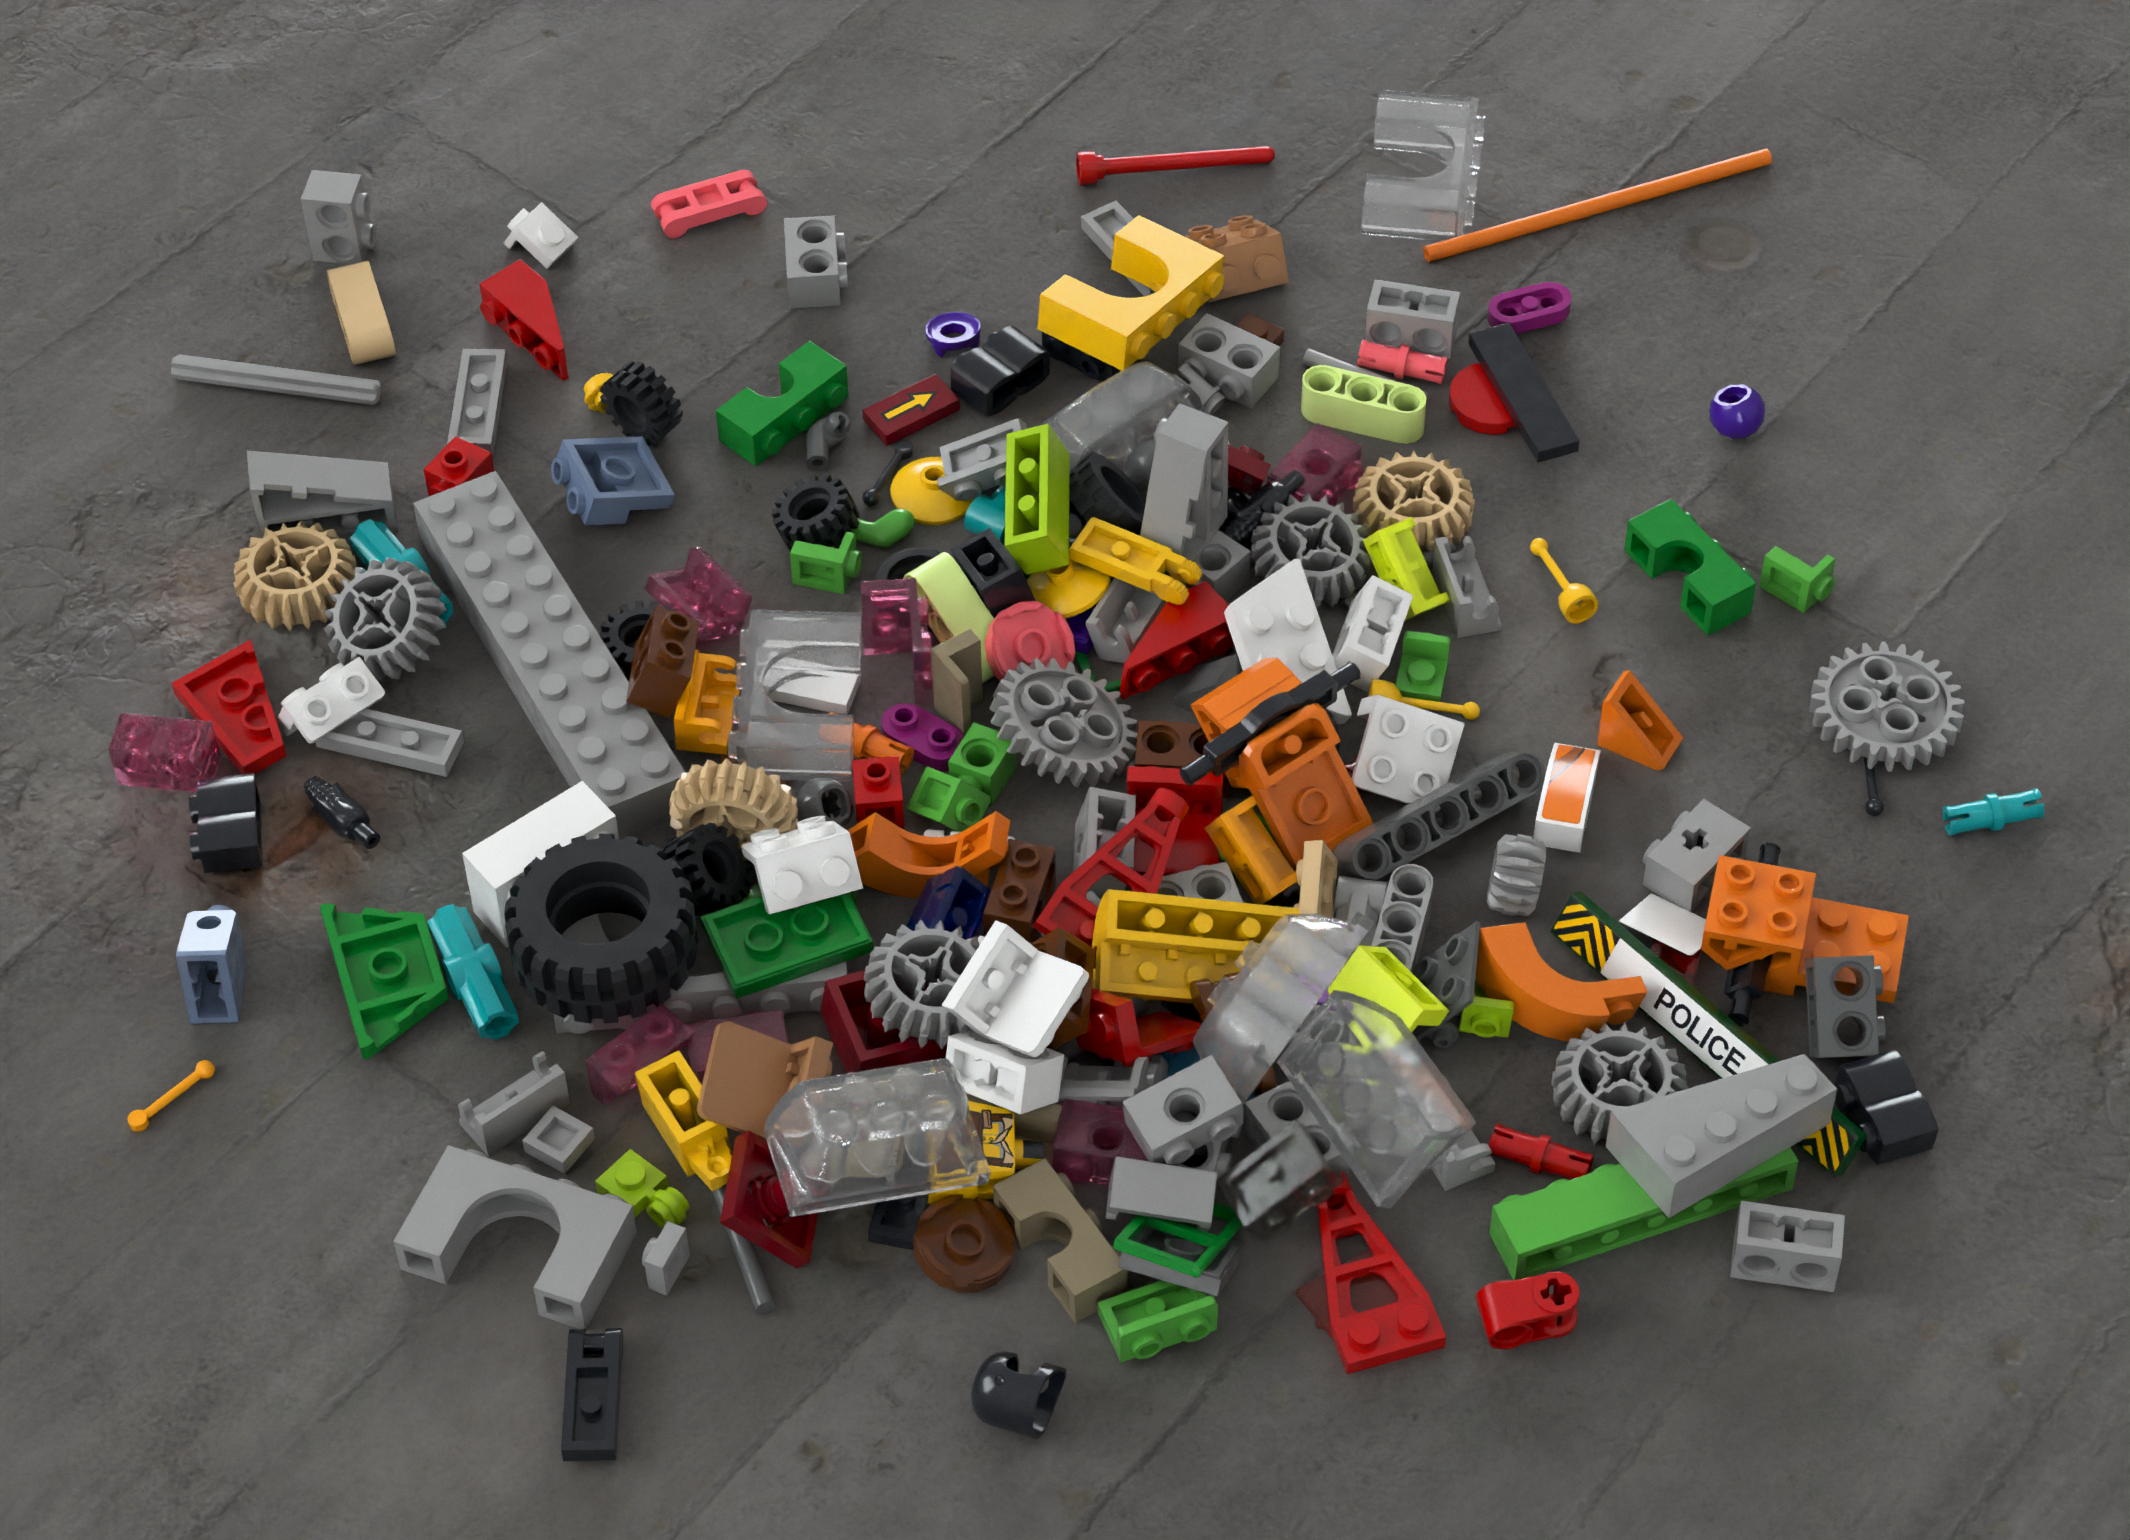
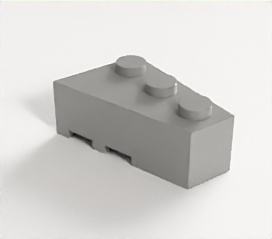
M1179 403L1168 419L1163 418L1159 422L1154 434L1155 450L1140 536L1169 547L1173 553L1195 562L1227 518L1228 421Z
M247 450L249 486L261 539L264 538L265 528L275 532L281 529L282 523L288 528L296 527L301 520L307 528L319 522L324 531L334 529L339 538L345 539L350 538L355 533L357 525L369 519L374 522L382 521L391 532L398 531L394 491L388 462Z

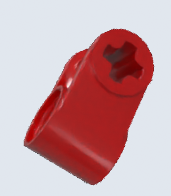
M1548 1272L1543 1275L1518 1280L1493 1282L1482 1287L1475 1296L1488 1343L1494 1349H1511L1525 1343L1550 1338H1561L1575 1329L1578 1320L1576 1306L1580 1296L1579 1286L1571 1276L1562 1272ZM1553 1285V1294H1549V1287ZM1562 1316L1561 1323L1558 1325L1557 1317Z

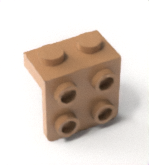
M1244 215L1228 220L1227 226L1213 229L1212 225L1193 227L1188 230V235L1184 236L1224 255L1222 274L1225 280L1220 293L1215 298H1210L1208 302L1289 283L1281 233L1267 226L1266 223L1253 220V216Z
M730 1021L718 1024L715 1028L697 1104L698 1115L702 1119L741 1133L749 1130L765 1141L782 1148L812 1139V1135L817 1130L821 1121L822 1112L819 1104L822 1090L832 1072V1062L829 1059L833 1042L815 1036L791 1045Z

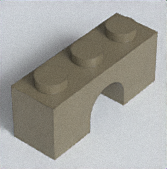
M1044 1158L993 1185L994 1206L1006 1215L1014 1228L1015 1243L1020 1250L1040 1240H1055L1066 1246L1059 1253L1047 1258L1048 1287L1075 1324L1096 1313L1097 1302L1128 1292L1127 1273L1130 1271L1118 1267L1121 1251L1113 1249V1246L1103 1236V1229L1096 1214L1090 1208L1084 1210L1076 1200L1074 1188L1063 1172L1056 1173Z

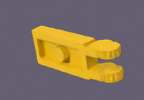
M1091 517L1069 548L1071 560L1151 592L1153 590L1161 600L1170 601L1176 605L1184 603L1189 595L1186 585L1182 584V581L1185 584L1195 585L1203 574L1201 572L1202 569L1199 568L1196 562L1173 553L1171 548L1095 517ZM1165 570L1171 575V577L1163 574Z

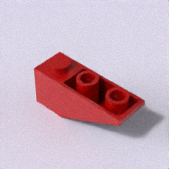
M519 259L479 284L482 298L480 309L488 323L493 326L497 325L505 331L511 341L517 347H524L531 353L544 370L550 369L561 380H567L569 377L565 349L547 281Z
M1207 581L1188 589V598L1181 605L1172 604L1170 601L1164 605L1123 665L1120 697L1123 700L1139 692H1147L1155 687L1156 684L1176 674H1184L1195 665L1213 656H1221L1234 647L1224 615V611L1229 604Z

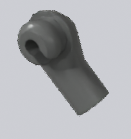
M839 411L832 412L829 417L816 422L808 430L806 436L807 466L810 469L819 471L828 467L829 449L843 441L847 436V431L850 429L851 422L846 414Z

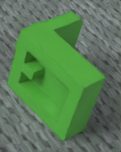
M846 532L839 549L795 540L790 552L792 584L845 594L851 577L857 578L862 566L863 556L861 551H857L856 534Z
M1775 546L1765 555L1759 587L1805 613L1817 600L1820 602L1824 601L1832 592L1836 579L1832 577L1836 559L1827 554L1812 568L1801 559Z
M1405 632L1402 658L1396 681V687L1400 690L1402 697L1441 702L1449 662V637L1432 633Z
M927 766L906 809L918 816L948 827L953 831L962 832L982 820L991 802V797L961 779Z

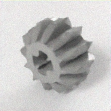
M1505 834L1497 842L1487 891V904L1490 909L1514 917L1516 915L1529 916L1536 909L1546 861L1547 849L1543 841L1517 834V836Z

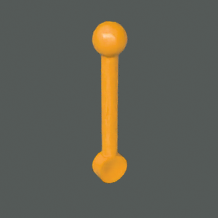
M209 1060L199 1061L192 1074L145 1110L132 1111L127 1118L131 1130L136 1132L145 1130L149 1125L150 1117L200 1079L212 1077L215 1071L213 1063Z

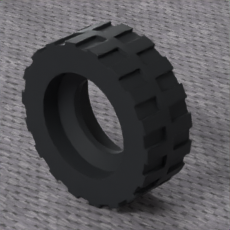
M1095 452L1089 453L1070 470L1069 499L1081 516L1086 519L1087 523L1091 517H1095L1140 536L1146 498L1114 463L1105 459L1100 454L1097 455Z

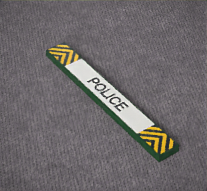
M1583 892L1571 893L1550 932L1605 980L1641 976L1647 989V994L1638 1008L1715 1075L1722 1079L1780 1061ZM1833 1106L1830 1124L1796 1144L1831 1175L1836 1177L1845 1173L1868 1135Z

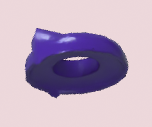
M963 312L943 313L930 319L925 326L926 338L931 343L936 354L941 358L946 351L961 350L969 346L971 349L979 347L980 322L971 314ZM954 332L963 334L956 338L944 337V335Z

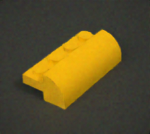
M1108 889L1100 901L1093 931L1092 948L1096 950L1095 989L1120 997L1193 1003L1190 993L1192 981L1207 978L1210 982L1223 980L1225 974L1241 972L1253 1006L1260 999L1269 996L1291 999L1292 960L1298 957L1299 908ZM1227 999L1217 1001L1218 1006L1232 1007Z

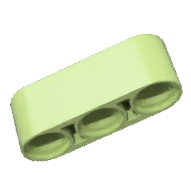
M1317 365L1307 369L1303 374L1301 412L1308 421L1396 443L1409 444L1416 442L1424 434L1427 398L1420 388L1413 385L1336 367Z
M943 552L905 574L904 584L906 590L939 642L943 643L971 629L981 640L982 683L994 677L987 662L985 650L987 631L994 618L955 559L948 553Z

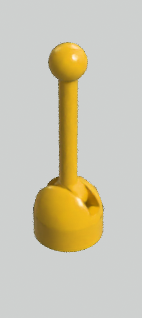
M1542 538L1534 539L1530 544L1531 552L1542 558L1563 589V592L1558 597V605L1564 617L1573 624L1582 623L1590 619L1597 611L1599 605L1593 592L1584 584H1570L1548 553V543Z
M1373 678L1370 683L1368 697L1381 695L1420 709L1462 714L1467 720H1474L1480 714V708L1475 702L1458 705L1402 697L1400 690L1394 683Z

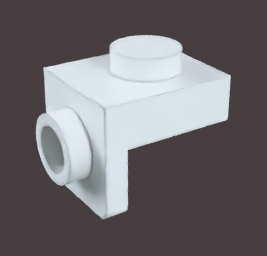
M541 202L530 213L524 208L511 220L507 227L512 232L503 244L511 249L519 242L548 269L575 243L578 236Z

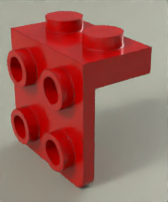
M1128 766L1127 794L1136 796L1135 816L1147 807L1148 802L1158 788H1165L1175 792L1188 803L1190 808L1178 827L1163 876L1192 870L1200 865L1219 863L1217 847L1204 828L1222 815L1223 774L1216 777L1211 772L1196 781L1192 786H1188L1181 778L1179 769L1159 768L1156 766ZM1135 837L1133 870L1142 876L1146 873L1154 856V849Z
M1092 988L1088 1031L1077 1036L1076 1039L1079 1048L1096 1053L1099 1058L1113 1059L1122 1062L1124 1067H1133L1138 1057H1148L1149 1062H1151V1055L1160 1052L1178 1053L1190 1050L1194 1047V1041L1206 1038L1208 1032L1205 1024L1167 1012H1156L1136 1019L1132 1000Z

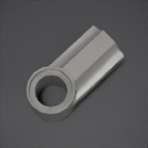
M1339 876L1333 916L1336 919L1329 947V958L1331 961L1339 966H1345L1359 945L1372 946L1388 882Z

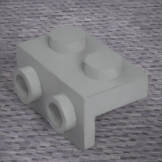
M1017 418L941 446L940 453L945 476L937 479L939 489L956 501H966L977 498L981 495V491L998 485L1006 486L1007 433L1027 429L1026 423Z

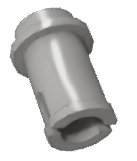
M1188 363L1183 364L1178 371L1181 372L1180 374L1190 384H1187L1174 373L1169 381V385L1197 407L1196 410L1213 415L1226 399L1221 394L1222 388L1220 386L1213 387L1194 371Z

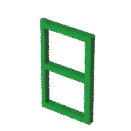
M1214 1202L1213 1216L1230 1221L1218 1236L1173 1220L1136 1215L1114 1239L1113 1249L1198 1278L1246 1222L1248 1215L1246 1212ZM1145 1226L1208 1248L1196 1262L1132 1240Z

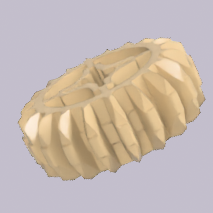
M1414 450L1410 457H1402L1396 452L1392 461L1380 457L1376 467L1367 466L1363 477L1359 478L1356 484L1355 496L1353 497V510L1358 514L1359 519L1357 525L1367 526L1368 536L1378 530L1413 517L1416 525L1411 530L1421 552L1425 550L1434 551L1435 538L1447 536L1450 545L1452 542L1461 543L1464 532L1469 531V526L1472 524L1475 505L1470 480L1464 479L1461 468L1451 469L1449 459H1444L1440 462L1435 461L1432 453L1426 458L1418 457Z
M302 520L296 527L288 528L282 523L281 529L275 532L265 528L264 538L262 539L251 537L249 548L240 549L239 561L234 563V587L236 595L240 597L241 605L245 608L246 613H252L257 623L267 620L272 630L281 624H285L291 632L297 624H303L309 630L311 622L315 620L327 623V616L324 611L334 608L336 605L330 594H340L344 587L341 579H349L351 581L355 578L354 566L357 567L355 556L352 555L350 546L345 538H339L334 529L324 531L319 522L307 528Z
M725 758L722 764L707 760L704 766L692 765L689 772L681 773L669 801L670 826L677 830L676 837L701 824L715 823L716 828L721 825L728 828L727 837L735 834L740 839L736 846L738 849H741V845L752 842L750 835L756 832L777 828L779 833L782 834L797 828V799L791 796V787L780 784L779 775L768 776L764 772V767L761 766L754 769L748 767L746 761L739 765L732 764L729 759ZM745 856L743 857L744 861H749Z

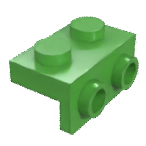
M1160 1280L1097 1302V1313L1120 1363L1134 1358L1146 1359L1160 1352L1161 1349L1183 1341L1195 1342L1203 1339L1210 1332L1217 1330L1218 1304L1213 1295L1206 1296L1204 1292Z

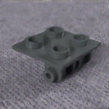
M1478 921L1461 933L1453 935L1447 943L1429 956L1422 957L1417 963L1413 975L1449 1010V1013L1439 1026L1417 1025L1409 1036V1044L1413 1045L1426 1036L1433 1040L1436 1047L1446 1049L1450 1048L1453 1042L1458 1039L1460 1019L1458 1017L1463 1009L1473 1003L1480 934V923Z

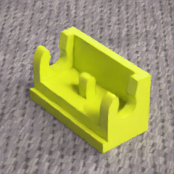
M1413 517L1378 530L1363 540L1379 578L1413 595L1405 621L1441 606L1450 600L1447 592L1440 594L1411 530L1416 525Z

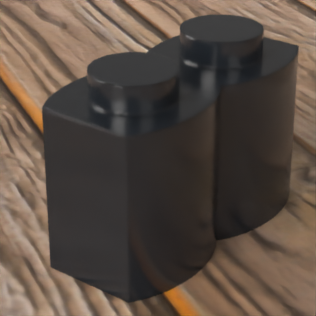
M1008 326L990 334L982 347L962 353L954 360L950 368L951 390L984 415H995L1009 406L1018 395L1028 393L1050 374V352L1015 326Z
M255 773L198 780L197 795L189 796L191 820L193 824L197 823L198 830L190 831L189 834L193 860L201 859L204 873L262 866L261 799Z
M1896 1050L1840 1065L1836 1081L1833 1084L1837 1088L1835 1104L1841 1112L1846 1111L1855 1125L1868 1135L1860 1147L1862 1152H1868L1872 1160L1879 1165L1933 1149L1939 1131L1936 1119L1927 1101L1916 1089L1908 1066Z

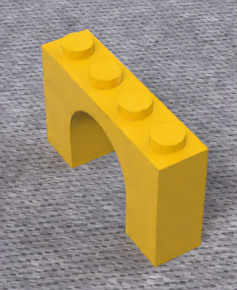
M1138 215L1114 235L1111 269L1151 288L1156 293L1137 298L1117 297L1101 292L1065 274L1040 294L1037 329L1124 371L1136 360L1143 359L1155 344L1162 338H1168L1174 328L1186 318L1194 316L1200 306L1220 293L1225 280L1222 274L1224 255Z

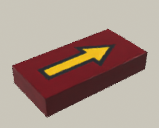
M934 374L863 409V421L886 446H889L959 411L960 400Z

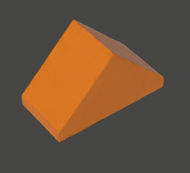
M1630 670L1623 671L1603 701L1597 745L1654 770H1662L1684 737Z

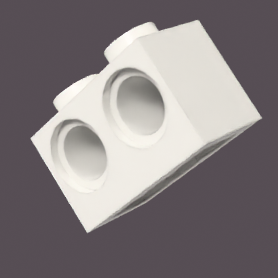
M1374 575L1371 576L1352 600L1332 654L1337 670L1349 661L1355 663L1360 670L1361 678L1351 684L1366 692L1370 688L1372 678L1378 679L1389 666L1413 598L1412 594Z
M970 1029L964 1034L957 1033L948 1036L943 1084L1018 1114H1023L1059 1101L1064 1054L1045 1048L1039 1056L1031 1057L980 1036Z

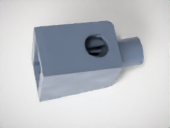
M224 905L212 906L207 911H192L186 916L176 952V960L190 1024L239 1022L246 955L238 914ZM217 969L215 982H220L219 985L212 984L208 980L209 974Z

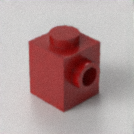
M455 436L423 469L428 496L494 472L491 452Z
M899 756L852 760L857 824L876 812L905 830Z

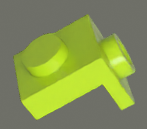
M1475 977L1473 1003L1460 1013L1459 1032L1474 1033L1481 1037L1498 1036L1508 1038L1514 1013V1002L1488 998Z

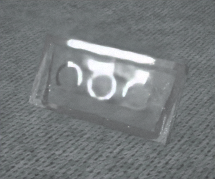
M1145 361L1132 364L1088 389L1053 413L1040 425L1049 423L1070 453V470L1089 453L1095 452L1097 455L1100 454L1105 459L1110 460L1127 475L1126 463L1130 452L1141 442L1154 439L1159 422L1163 418L1168 419L1179 403L1204 412L1200 396L1189 386L1165 370Z
M1360 911L1356 913L1350 922L1316 913L1283 915L1277 920L1259 945L1252 940L1248 943L1234 963L1241 970L1233 981L1224 976L1207 999L1214 1007L1194 1035L1193 1043L1201 1060L1212 1054L1232 1088H1236V1094L1241 1100L1242 1105L1247 1101L1375 923Z
M1333 990L1277 1061L1371 1199L1380 1208L1391 1209L1408 1187L1446 1158L1476 1124L1473 1116L1404 1021L1397 1014L1376 1002L1349 992Z
M935 1059L798 1082L778 1100L766 1119L764 1134L790 1217L988 1184L991 1174L969 1111L968 1099L960 1072L948 1059Z

